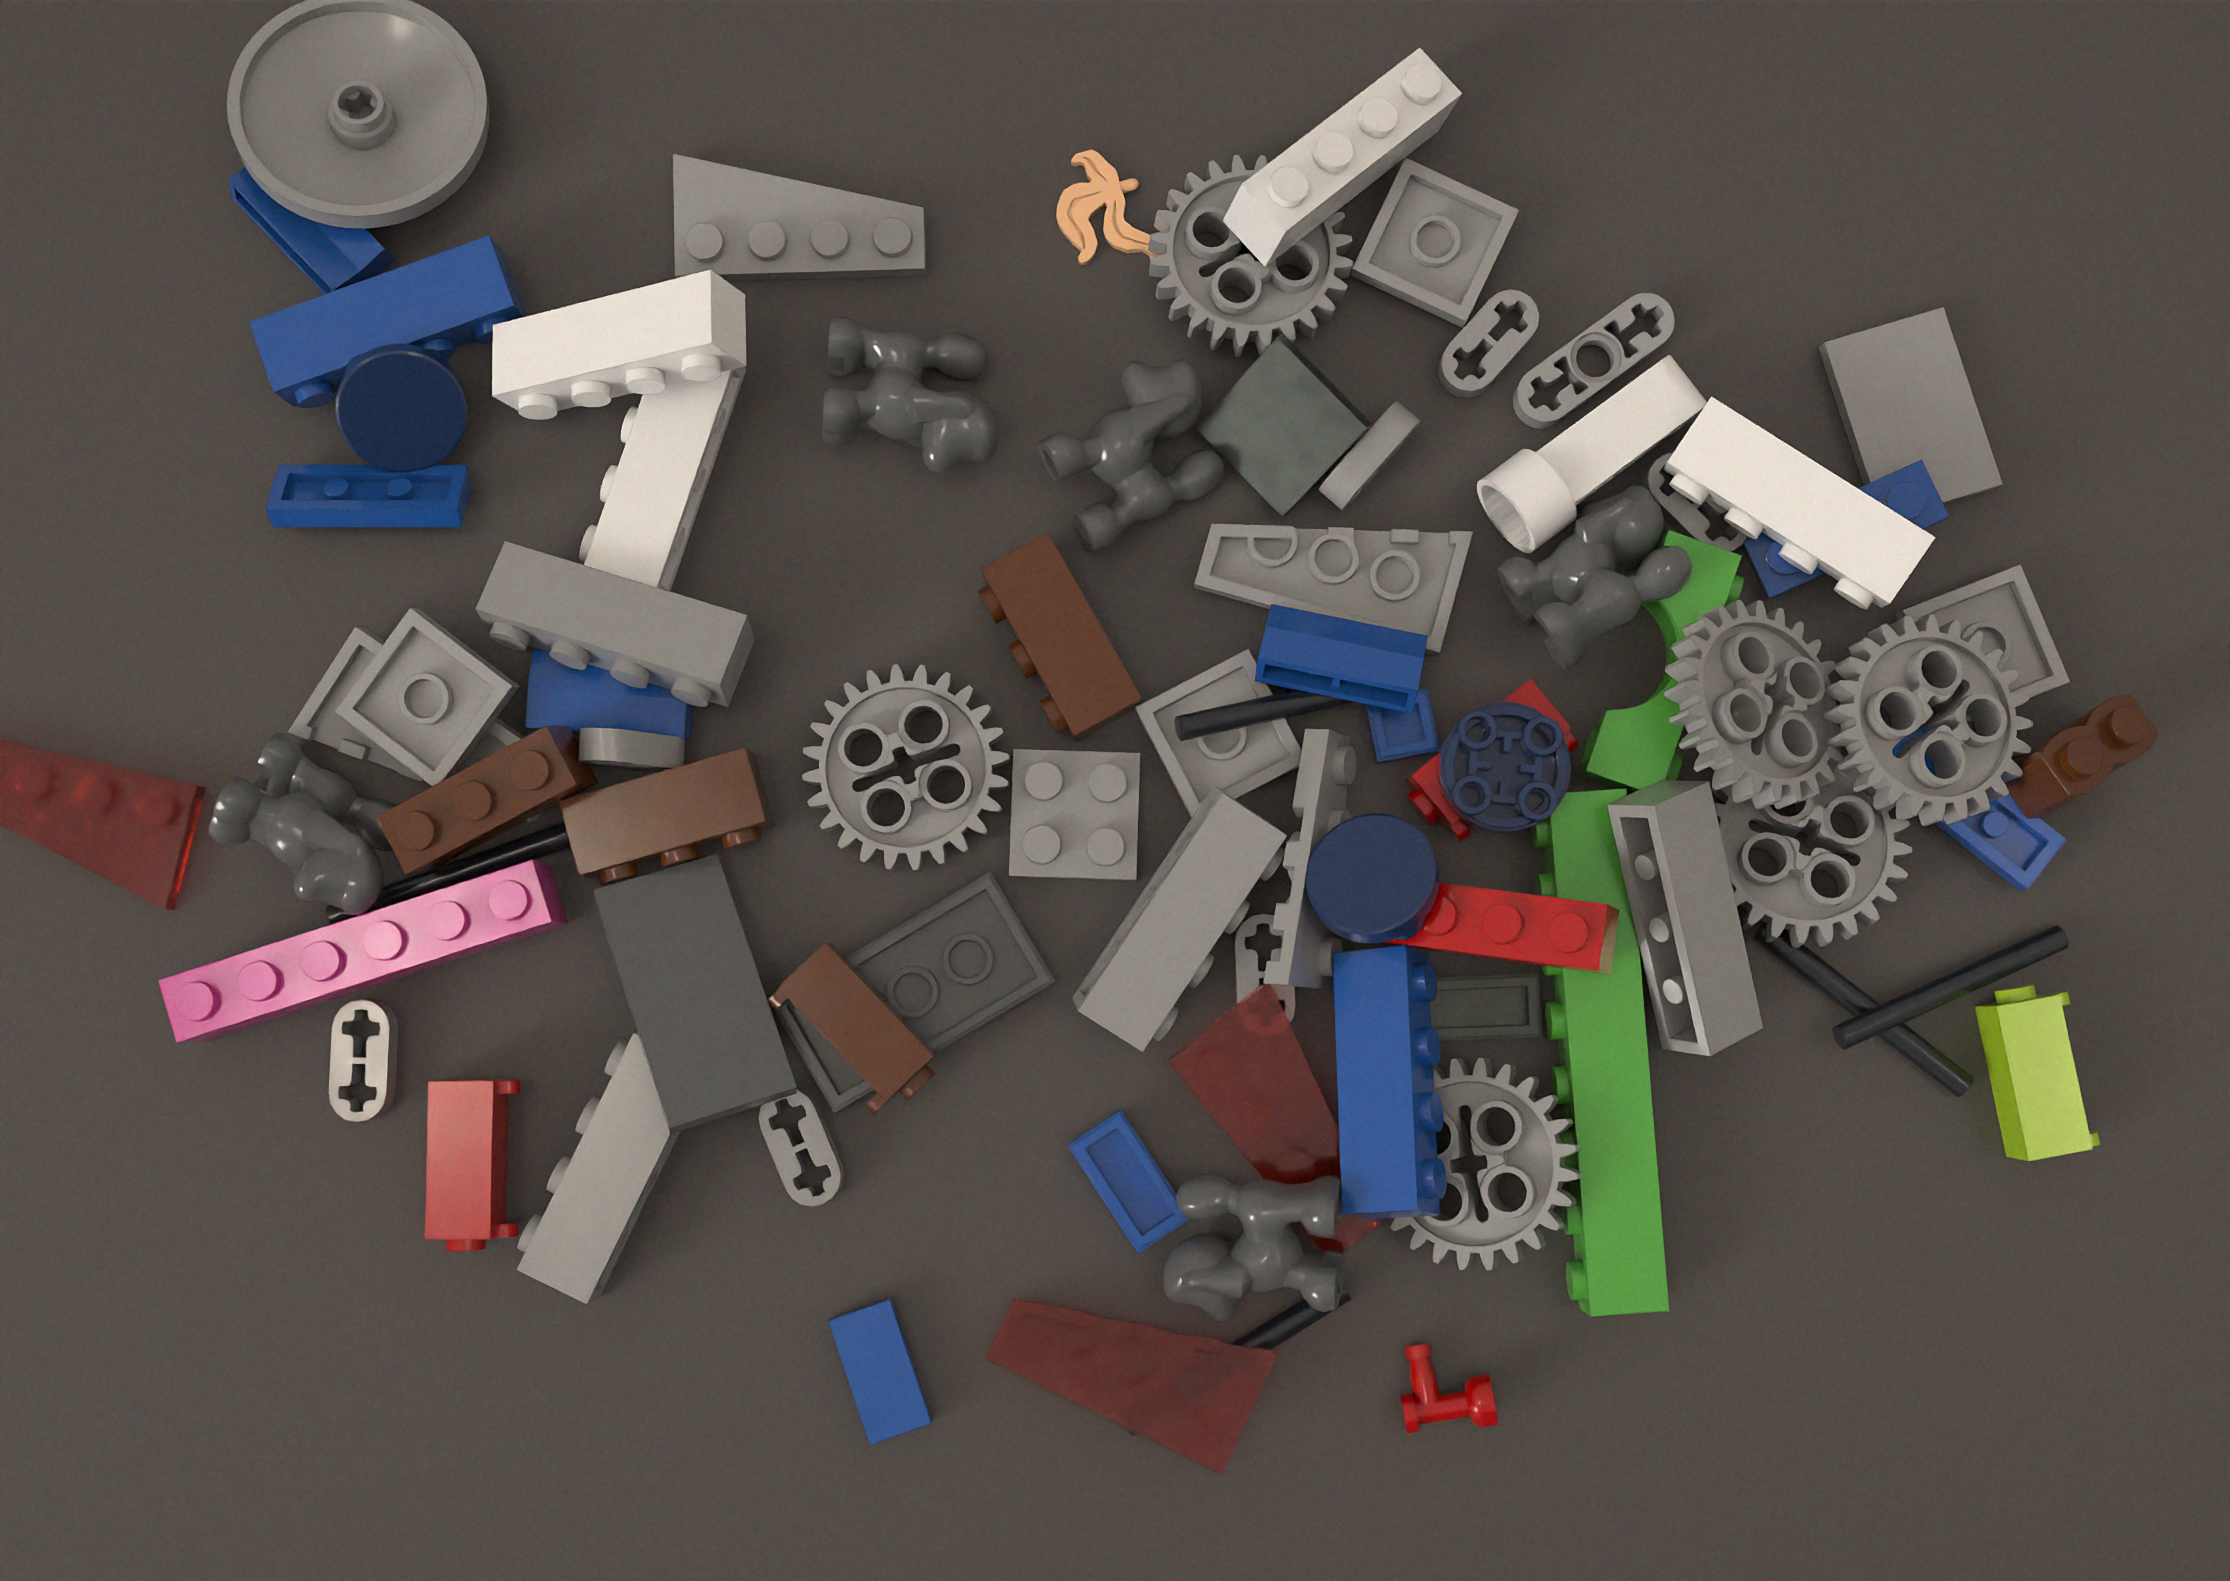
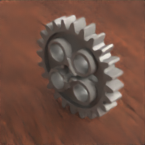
M1234 155L1231 169L1228 173H1224L1220 166L1212 160L1208 163L1206 182L1192 172L1186 174L1184 184L1186 194L1174 189L1168 192L1166 205L1170 211H1157L1154 227L1160 232L1151 234L1148 251L1158 255L1150 260L1149 276L1163 278L1157 284L1155 296L1157 300L1175 297L1170 306L1168 318L1174 321L1188 315L1191 318L1187 333L1189 338L1195 337L1203 329L1212 332L1210 349L1213 351L1220 346L1224 338L1232 339L1236 357H1241L1246 342H1255L1260 355L1270 346L1272 339L1282 335L1294 345L1296 339L1295 329L1306 338L1312 339L1318 327L1315 318L1325 322H1329L1332 319L1336 308L1332 301H1342L1348 285L1341 279L1349 277L1353 266L1352 260L1342 256L1349 252L1353 241L1352 236L1336 234L1342 228L1346 217L1344 212L1332 214L1266 267L1260 261H1254L1256 257L1223 222L1241 184L1267 165L1265 155L1259 156L1254 170H1246L1241 157ZM1201 232H1212L1218 235L1224 243L1217 247H1207L1199 243L1194 236ZM1246 250L1247 254L1239 256L1240 251ZM1285 264L1295 265L1304 272L1306 277L1296 281L1289 280L1280 274L1277 267ZM1199 271H1216L1214 275L1208 277H1202L1199 274ZM1228 286L1239 287L1246 292L1249 299L1241 303L1230 302L1221 295L1219 290Z
M1736 600L1724 607L1720 605L1698 616L1699 620L1682 629L1686 638L1674 643L1671 647L1679 660L1667 665L1665 672L1678 681V685L1664 691V697L1679 703L1681 710L1669 718V722L1674 725L1685 726L1688 732L1680 741V748L1689 749L1695 747L1699 752V756L1694 764L1695 771L1698 772L1711 767L1714 770L1712 788L1714 790H1719L1732 784L1733 802L1740 803L1752 798L1755 809L1759 810L1772 804L1776 809H1781L1818 795L1820 793L1819 787L1832 783L1835 780L1831 769L1837 767L1844 758L1836 746H1830L1827 743L1829 738L1841 732V728L1838 727L1837 723L1823 718V713L1838 705H1836V700L1826 693V688L1834 684L1830 683L1828 675L1834 670L1836 664L1834 661L1821 663L1816 655L1822 644L1820 639L1806 644L1802 640L1804 623L1801 620L1785 627L1784 609L1779 607L1766 614L1763 602L1759 600L1746 607L1741 600Z
M1930 614L1915 623L1909 615L1893 622L1890 626L1887 623L1868 632V638L1865 637L1849 647L1852 657L1846 658L1834 667L1844 680H1840L1826 688L1827 694L1841 702L1840 706L1823 713L1824 719L1840 724L1841 727L1840 733L1827 740L1828 745L1836 747L1845 746L1848 755L1837 765L1838 769L1848 770L1854 767L1857 768L1860 775L1855 781L1853 790L1859 792L1873 786L1877 790L1873 802V808L1876 810L1889 806L1896 801V819L1899 821H1904L1918 814L1922 826L1931 825L1942 821V819H1944L1946 824H1952L1966 819L1967 815L1973 816L1990 809L1989 802L2009 794L2004 782L2021 777L2023 774L2021 768L2012 759L2031 752L2029 745L2016 738L2018 732L2033 727V721L2016 716L2015 707L2029 700L2028 695L2020 693L2011 694L2008 685L2019 675L2018 671L2009 670L2000 673L1996 665L2000 661L2003 651L1999 648L1984 655L1980 651L1983 640V633L1980 631L1960 639L1961 626L1960 621L1956 619L1939 628L1935 615ZM1921 666L1926 668L1931 675L1932 685L1925 680ZM1961 683L1964 687L1963 693L1953 703L1942 708L1936 715L1932 716L1933 711L1931 707L1948 700ZM1880 706L1886 709L1890 715L1891 727L1885 724L1882 719ZM1966 714H1968L1974 722L1976 729L1975 733L1970 729V727L1967 724ZM1925 723L1924 729L1926 732L1910 739L1898 755L1894 757L1892 753L1894 746L1903 737L1913 733ZM1925 754L1934 763L1935 776L1928 770L1925 764Z
M893 664L890 682L882 684L881 680L872 670L867 671L868 690L861 693L855 686L846 682L843 686L850 702L842 707L835 702L826 700L824 705L834 717V720L830 725L812 722L810 726L824 740L822 746L803 748V754L819 762V769L803 774L802 780L806 783L821 785L822 789L821 792L807 801L808 805L811 808L829 807L831 812L823 819L819 826L824 831H830L842 826L845 830L837 846L844 851L852 847L857 841L863 842L860 861L866 864L880 850L884 852L885 868L890 871H894L901 855H907L913 871H921L923 853L928 852L932 854L939 865H946V845L952 843L963 853H968L970 851L963 834L968 829H971L978 834L986 836L989 831L978 817L982 811L999 814L1002 811V807L990 798L989 795L991 790L1009 788V781L993 774V768L1010 762V756L1008 753L991 751L990 746L1004 737V732L1002 728L983 729L982 724L993 712L991 707L987 704L971 711L968 706L973 699L974 689L969 685L954 696L950 693L953 677L948 672H945L934 686L929 684L928 670L925 665H919L913 681H906L900 666ZM920 712H934L942 718L943 724L937 739L925 744L913 741L909 737L908 728L910 721ZM868 733L877 735L882 742V752L878 760L869 766L863 767L853 764L849 751L855 738ZM956 744L960 746V753L958 755L927 763L914 770L916 781L907 784L900 776H893L861 792H856L853 789L854 783L858 780L877 776L898 768L899 760L897 756L902 753H908L914 761H918L950 745ZM945 770L958 771L965 780V788L961 797L947 804L934 800L931 794V783L934 777ZM883 793H897L904 800L905 810L902 818L892 826L884 827L877 825L872 818L871 812L874 801Z
M1841 746L1836 747L1841 753ZM1838 767L1831 769L1835 780L1832 783L1819 787L1820 793L1818 795L1795 803V816L1790 817L1779 815L1771 806L1760 810L1755 809L1752 798L1740 803L1733 802L1732 784L1719 790L1712 788L1713 794L1723 803H1714L1736 906H1742L1747 911L1742 922V929L1746 931L1761 920L1767 923L1765 936L1766 941L1770 943L1784 929L1789 930L1793 948L1802 946L1808 937L1809 931H1812L1818 945L1825 947L1832 942L1833 926L1844 939H1850L1858 933L1855 918L1867 926L1880 919L1873 903L1888 907L1896 901L1897 896L1885 883L1900 884L1908 877V873L1901 867L1893 864V861L1903 859L1912 853L1911 846L1896 842L1894 836L1908 828L1910 823L1908 820L1890 819L1888 812L1896 806V801L1878 810L1873 808L1874 797L1877 791L1873 786L1859 792L1853 790L1855 781L1860 775L1856 767L1848 770H1839ZM1831 812H1844L1852 817L1857 826L1856 838H1844L1835 832L1830 822ZM1755 821L1760 827L1769 832H1755L1749 828V822ZM1799 832H1804L1808 835L1807 845L1813 848L1807 855L1798 852L1800 842L1793 838ZM1760 848L1768 851L1775 859L1777 865L1776 874L1764 876L1755 872L1748 860L1749 850ZM1846 853L1857 858L1858 864L1857 866H1852L1847 860L1835 854L1841 855ZM1813 870H1823L1834 877L1838 886L1836 898H1825L1814 890L1811 884V872Z
M1463 1058L1451 1059L1450 1078H1447L1438 1066H1433L1434 1092H1437L1441 1098L1444 1114L1443 1121L1449 1126L1451 1131V1142L1448 1149L1442 1154L1437 1153V1158L1441 1159L1444 1164L1447 1182L1459 1190L1462 1197V1208L1455 1218H1449L1441 1212L1437 1216L1395 1218L1390 1228L1393 1231L1412 1226L1415 1229L1410 1243V1248L1413 1251L1422 1248L1430 1241L1435 1243L1433 1249L1434 1263L1444 1262L1452 1251H1456L1459 1270L1465 1271L1470 1269L1475 1261L1476 1253L1480 1254L1486 1270L1498 1268L1500 1249L1503 1250L1506 1257L1513 1264L1524 1260L1522 1240L1532 1248L1540 1250L1547 1245L1539 1229L1541 1225L1556 1231L1564 1227L1565 1224L1553 1210L1555 1205L1568 1207L1576 1205L1577 1199L1563 1190L1562 1186L1563 1182L1582 1178V1172L1565 1166V1157L1581 1151V1145L1562 1143L1560 1134L1566 1131L1574 1122L1572 1118L1553 1120L1549 1115L1559 1101L1557 1095H1550L1540 1100L1533 1097L1540 1080L1536 1076L1528 1077L1519 1085L1514 1084L1516 1065L1504 1064L1497 1076L1493 1077L1490 1058H1478L1473 1074L1470 1075ZM1464 1105L1469 1106L1472 1113L1470 1126L1472 1139H1469L1467 1127L1461 1117V1108ZM1499 1107L1507 1110L1513 1116L1515 1122V1133L1507 1144L1495 1142L1489 1136L1487 1130V1120L1490 1113ZM1472 1150L1475 1155H1485L1488 1161L1487 1168L1479 1170L1477 1176L1474 1171H1464L1462 1166V1158L1471 1156ZM1506 1173L1519 1176L1527 1189L1525 1202L1519 1209H1511L1505 1206L1499 1198L1498 1184ZM1478 1186L1483 1202L1488 1209L1489 1217L1487 1221H1481L1478 1217Z

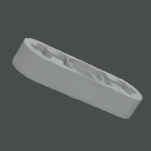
M1636 294L1527 372L1517 385L1513 395V407L1518 418L1533 428L1544 429L1552 427L1659 350L1671 336L1675 325L1674 313L1669 303L1656 294ZM1634 311L1641 318L1649 314L1655 317L1657 323L1651 330L1653 338L1644 331L1628 341L1624 348L1622 347L1617 337L1626 332L1634 322ZM1611 328L1613 335L1606 331V329ZM1587 345H1596L1604 349L1610 358L1608 373L1600 377L1585 375L1579 369L1576 362L1578 350ZM1624 351L1630 354L1631 357L1626 358ZM1557 364H1561L1564 375L1570 384L1562 389L1553 400L1552 405L1555 410L1551 411L1546 405L1535 409L1529 402L1535 393L1532 385L1536 384L1541 390L1552 386L1563 375V372L1555 367ZM1573 386L1582 393L1576 395Z

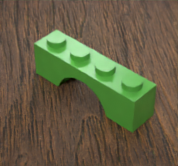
M1668 530L1661 536L1654 550L1663 546H1678L1685 550L1692 563L1690 579L1683 589L1671 598L1649 600L1641 604L1654 617L1662 631L1666 646L1665 667L1679 660L1671 647L1674 643L1686 638L1682 629L1699 620L1698 616L1720 605L1724 607L1738 600L1744 582V577L1736 574L1742 555ZM1664 669L1659 685L1644 703L1627 709L1606 710L1596 716L1575 776L1610 789H1626L1627 795L1661 780L1676 781L1683 756L1675 753L1682 729L1686 730V727L1669 722V718L1681 710L1679 703L1664 697V691L1677 686L1678 681L1673 679Z

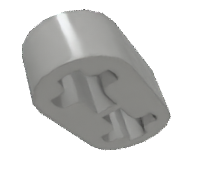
M1509 289L1498 292L1449 343L1439 361L1438 376L1440 383L1447 392L1456 397L1471 398L1480 395L1494 382L1528 344L1538 327L1539 312L1532 298L1517 290ZM1498 309L1503 314H1508L1512 309L1519 311L1522 317L1519 320L1518 326L1523 332L1519 333L1511 328L1498 342L1494 340L1490 334L1494 331L1500 319L1495 311ZM1479 346L1487 352L1477 368V372L1481 376L1480 379L1470 374L1462 380L1455 375L1454 372L1457 369L1458 362L1454 356L1457 355L1461 359L1466 360Z
M1398 401L1393 403L1330 473L1320 486L1319 491L1343 511L1402 447L1421 421Z
M1668 453L1658 458L1644 474L1642 486L1648 489L1657 499L1664 520L1677 533L1731 552L1741 546L1747 536L1731 525H1728L1725 530L1731 538L1730 541L1723 536L1716 538L1714 541L1709 539L1705 532L1708 530L1710 523L1697 508L1700 507L1712 519H1716L1722 514L1726 516L1728 510L1707 497L1702 505L1695 502L1691 504L1677 491L1673 492L1670 496L1665 495L1661 491L1660 487L1665 479L1660 470L1671 475L1664 468L1673 453Z
M613 728L580 729L578 762L650 771H664L684 765L685 739H680V737Z
M1259 914L1251 916L1241 923L1235 933L1236 1008L1240 1021L1247 1029L1255 1034L1269 1036L1280 1033L1292 1021L1296 1006L1295 987L1270 984L1272 998L1283 1000L1284 1004L1283 1012L1273 1014L1271 1025H1261L1259 1015L1249 1014L1247 1008L1248 1001H1254L1259 998V978H1264L1265 971L1259 972L1258 954L1255 950L1246 949L1245 937L1256 935L1257 925H1268L1269 934L1280 936L1281 947L1271 950L1269 954V961L1276 962L1280 960L1283 934L1275 933L1272 930L1274 915Z
M372 999L351 1001L341 1007L334 1017L331 1033L329 1099L336 1114L348 1121L360 1122L377 1119L385 1114L393 1104L396 1091L398 1022L392 1009L383 1002ZM364 1010L368 1011L369 1021L378 1022L380 1027L379 1034L369 1036L366 1041V1057H362V1036L352 1034L351 1031L352 1022L363 1020ZM362 1064H365V1084L369 1087H376L377 1094L375 1099L365 1101L363 1110H360L359 1100L349 1098L348 1089L349 1086L360 1083Z
M797 1088V1094L761 1105L759 1113L760 1128L783 1185L790 1197L801 1205L811 1207L823 1205L835 1197L843 1186L845 1175L843 1164L820 1108L813 1096L803 1089ZM786 1098L791 1107L802 1105L806 1111V1117L798 1121V1127L804 1140L803 1143L796 1145L791 1130L788 1127L777 1129L773 1121V1117L781 1112L779 1102ZM807 1148L816 1167L827 1165L830 1169L831 1176L823 1181L824 1193L817 1194L812 1186L801 1188L797 1177L805 1172V1164L799 1151Z

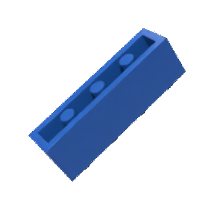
M488 235L249 321L273 392L293 407L299 405L301 408H313L327 404L336 398L335 392L345 372V368L348 362L357 355L364 354L371 349L383 345L408 344L424 349H434L442 353L446 359H449L455 354L454 349L474 341L480 344L492 343L493 325L526 317V313L506 257Z
M1406 945L1333 953L1342 1215L1365 1220L1440 1215L1439 1199L1445 1196L1447 1179L1444 1164L1441 1159L1437 1158L1436 1132H1440L1442 1129L1444 1114L1441 1098L1437 1092H1434L1433 1066L1439 1064L1441 1052L1438 1033L1434 1027H1431L1430 1001H1434L1437 996L1435 969L1428 962L1427 955Z

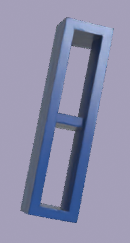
M246 167L228 178L231 198L323 294L380 275L395 261V258L367 229L330 226L309 220L286 209L259 187Z
M1271 604L1259 651L1254 681L1412 713L1419 688L1428 636Z
M532 651L527 688L525 727L541 729L545 726H570L572 731L579 732L581 728H613L680 737V739L691 737L693 705L674 697L670 689L648 683L646 688L632 687L616 680L611 676L609 670L589 664L584 670L574 669L554 660L548 651Z

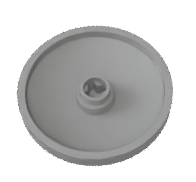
M305 0L276 15L250 39L236 61L227 91V116L231 135L243 164L259 187L280 205L297 215L336 227L366 229L399 224L427 213L442 204L466 182L482 156L489 131L490 109L482 70L476 56L468 43L447 21L433 11L410 0Z

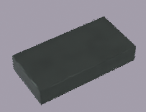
M1539 973L1437 977V996L1434 1001H1430L1431 1027L1436 1029L1439 1041L1542 1037Z

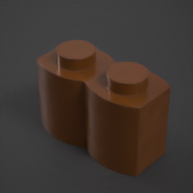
M2131 695L2112 697L2059 729L2050 739L2032 749L2030 753L2017 758L2014 762L2023 771L2022 776L2004 783L2009 794L2028 819L2046 816L2095 789L2106 780L2110 773L2142 756L2155 742L2158 730Z

